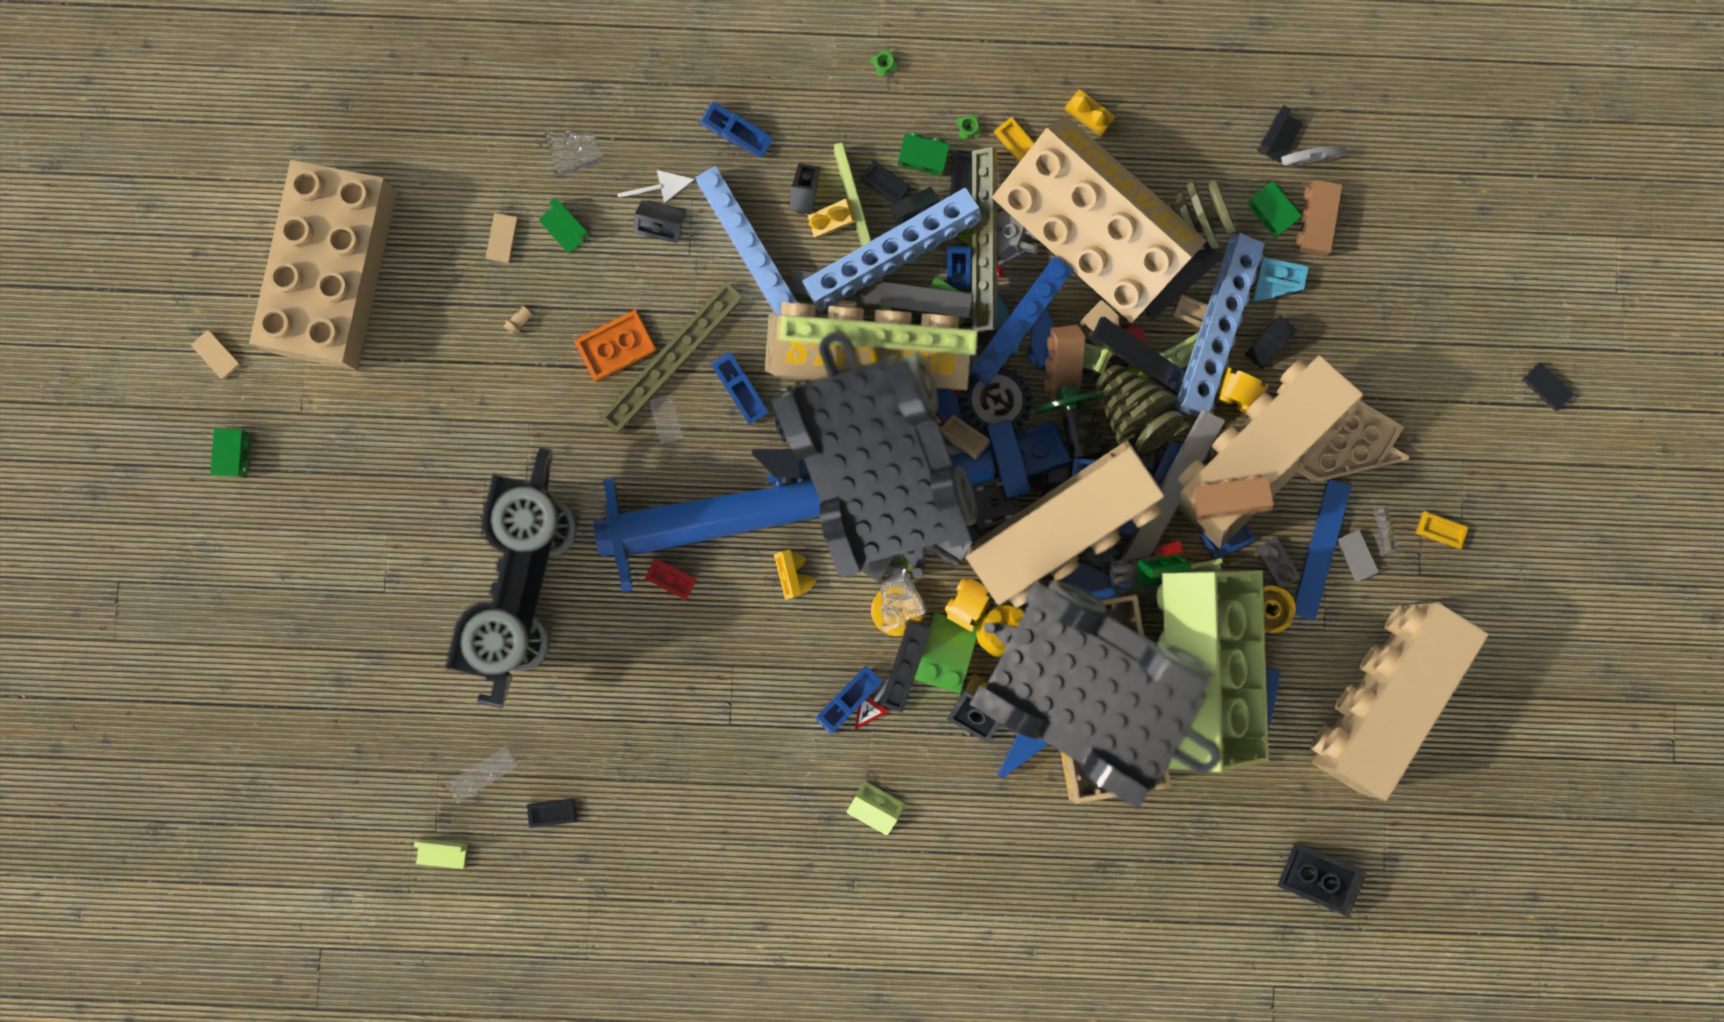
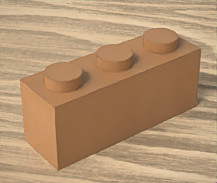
M1314 180L1309 186H1306L1304 192V200H1307L1306 207L1302 209V217L1300 218V222L1303 223L1302 231L1298 232L1296 238V245H1299V253L1326 257L1331 253L1342 190L1341 184Z
M1078 325L1050 328V337L1047 338L1049 355L1045 360L1047 378L1044 379V389L1053 401H1057L1056 394H1058V388L1075 384L1076 388H1079V391H1081L1085 335Z
M1261 474L1250 475L1247 477V480L1237 481V478H1228L1222 480V483L1212 484L1211 481L1198 483V487H1193L1197 521L1271 511L1273 508L1269 477H1262Z

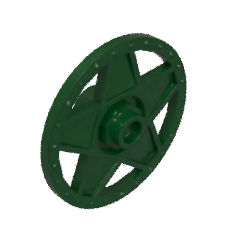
M1075 384L1057 389V401L1035 408V411L1039 414L1056 409L1059 410L1060 408H1064L1065 411L1079 408V403L1082 404L1083 402L1103 397L1105 393L1104 390L1080 395L1079 388H1076Z

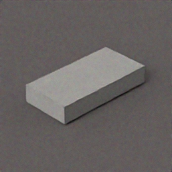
M1360 530L1337 539V543L1355 582L1379 572Z

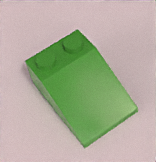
M934 612L931 622L932 627L914 680L960 694L977 637L976 630L978 625L972 624L974 631L970 632L947 619L946 615Z

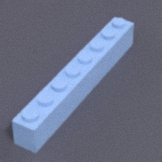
M714 166L695 177L697 184L776 315H781V302H797L717 167Z

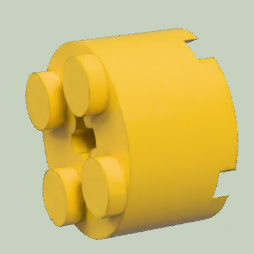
M1226 367L1222 373V384L1216 392L1215 400L1225 405L1234 403L1237 405V410L1246 413L1250 406L1261 395L1266 393L1269 385L1267 383L1261 385L1262 381L1241 371H1237L1236 374L1230 373L1232 368Z
M969 577L968 579L962 578L956 589L958 591L956 599H950L945 611L948 614L947 619L973 632L974 626L972 624H979L990 604L988 602L990 598L988 595H992L985 585Z
M1263 586L1264 632H1281L1292 623L1296 610L1294 599L1288 591L1280 587ZM1267 606H1272L1273 609L1270 610V613L1266 614L1265 609H1267Z
M1008 605L998 606L983 616L977 626L976 636L980 646L992 656L1002 657L1007 647L994 633H987L984 630V625L988 622H1002L1018 626L1024 612Z

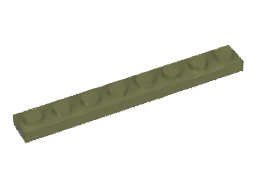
M994 147L972 151V198L978 205L982 220L972 227V294L974 295L972 330H976L977 334L997 331V202L991 198L997 191V149Z
M725 281L601 415L600 419L619 434L738 305L743 296Z

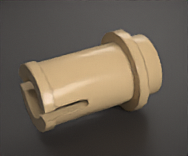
M522 305L509 320H505L506 324L504 327L513 335L520 333L519 329L533 314Z

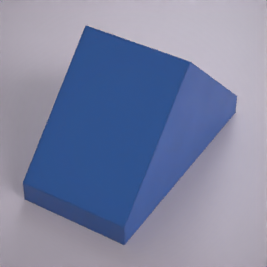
M948 246L947 284L957 289H970L971 247Z

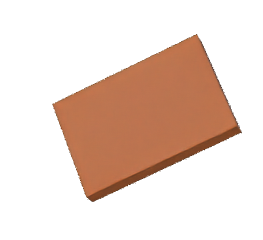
M636 309L574 340L595 382L657 352Z

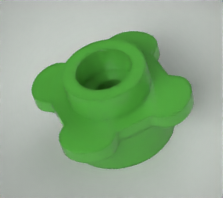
M884 50V52L873 55L871 58V63L875 65L878 76L882 77L885 73L897 69V63L893 61L890 50Z
M976 115L957 119L956 125L959 127V137L962 140H966L971 136H980L981 129L978 128V117Z

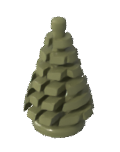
M1191 179L1186 185L1195 208L1194 212H1191L1182 190L1179 189L1175 193L1182 214L1181 218L1197 233H1199L1196 224L1201 223L1211 248H1220L1210 219L1219 217L1227 233L1236 232L1223 194L1216 179L1211 180L1208 183V188L1213 202L1204 206L1193 179ZM1168 199L1165 204L1176 213L1171 200Z
M1111 360L1108 361L1103 374L1094 371L1090 372L1092 381H1097L1095 383L1096 390H1104L1105 395L1100 397V402L1102 406L1108 405L1106 406L1105 414L1109 421H1111L1110 425L1113 432L1116 433L1119 445L1128 440L1131 445L1136 443L1135 447L1140 455H1147L1164 445L1182 425L1183 416L1178 411H1172V407L1175 406L1177 401L1176 395L1162 390L1163 387L1151 384L1150 380L1146 378H1138V375L1134 372H1125V368L1120 364L1113 366V361Z

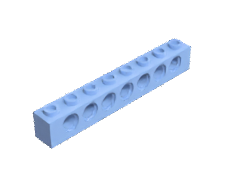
M963 188L804 279L802 282L819 312L828 310L829 306H835L841 300L852 297L860 289L873 285L881 277L892 274L897 268L906 263L913 262L918 256L927 251L934 250L939 244L953 239L963 230L974 227L982 220L980 209L967 189Z
M1242 233L1230 237L1174 408L1197 418L1202 409L1210 413L1213 411L1215 406L1214 398L1222 384L1221 376L1228 366L1230 349L1233 348L1236 342L1235 333L1242 323V312L1250 298L1248 293L1251 285L1256 280L1257 274L1255 272L1264 255L1262 252L1264 243ZM1240 259L1243 260L1244 266H1242ZM1233 280L1237 282V288L1234 286ZM1227 301L1230 303V309L1227 307ZM1220 322L1223 324L1224 330H1221ZM1213 343L1216 345V348H1217V351H1216V352L1213 350V347H1212V344H1213ZM1206 365H1208V367H1209V369H1210V373H1209V374L1207 373V371H1206V369H1205V366H1206ZM1199 386H1200V387L1202 388V390H1203V394H1202V395H1200V393H1199V391H1198V387H1199Z

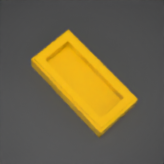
M1010 117L994 131L997 138L1018 162L1022 160L1034 145L1033 140L1013 117Z
M1424 511L1420 517L1415 534L1456 549H1462L1469 527Z

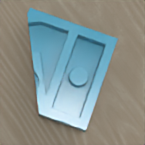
M1263 257L1260 262L1252 302H1259L1302 291L1306 282L1308 266Z

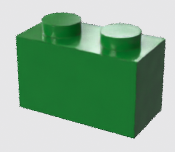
M918 133L904 134L898 167L942 177L950 144H946L944 140L939 138L925 139Z
M1271 181L1251 197L1246 204L1276 239L1302 216L1298 206L1293 202H1289L1284 196L1283 188Z
M213 428L210 475L226 478H246V473L250 470V461L247 459L248 450H250L252 445L249 432L240 429Z

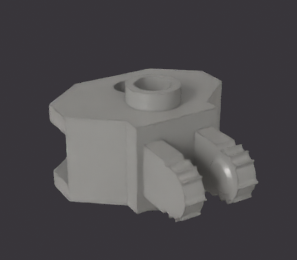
M1005 209L998 213L997 258L1006 260L1016 252L1022 253V251L1036 254L1039 248L1025 242L1027 237L1035 240L1038 239Z

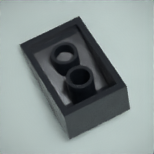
M1294 843L1277 887L1349 918L1367 873L1303 845Z

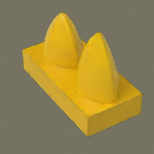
M1080 89L1064 109L1100 137L1116 117Z
M844 199L808 215V225L811 227L815 238L822 237L857 222L850 199Z
M791 550L774 554L785 600L801 596L813 587L816 582L815 578L796 573L804 565L807 559L805 556L797 552H791Z

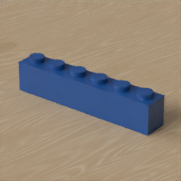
M1056 256L1053 257L969 371L971 375L988 387L1074 269Z

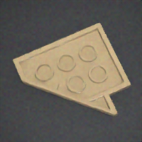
M1360 401L1353 418L1297 473L1316 483L1406 461L1409 459V456L1393 447L1404 426Z

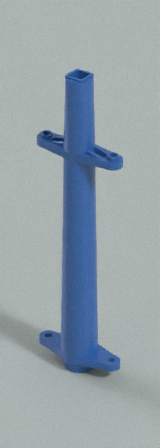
M985 449L976 460L967 453L950 455L953 466L959 465L966 471L971 485L994 480L996 472L991 450ZM612 477L604 479L607 505L606 518L594 520L593 526L600 557L614 555L622 591L629 592L633 591L629 556L820 517L819 507L821 502L813 481L621 514L617 488Z

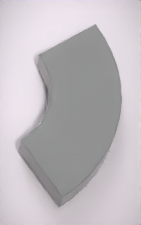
M1325 146L1299 151L1281 158L1283 165L1297 167L1313 162H1327L1344 156L1347 152L1346 146Z

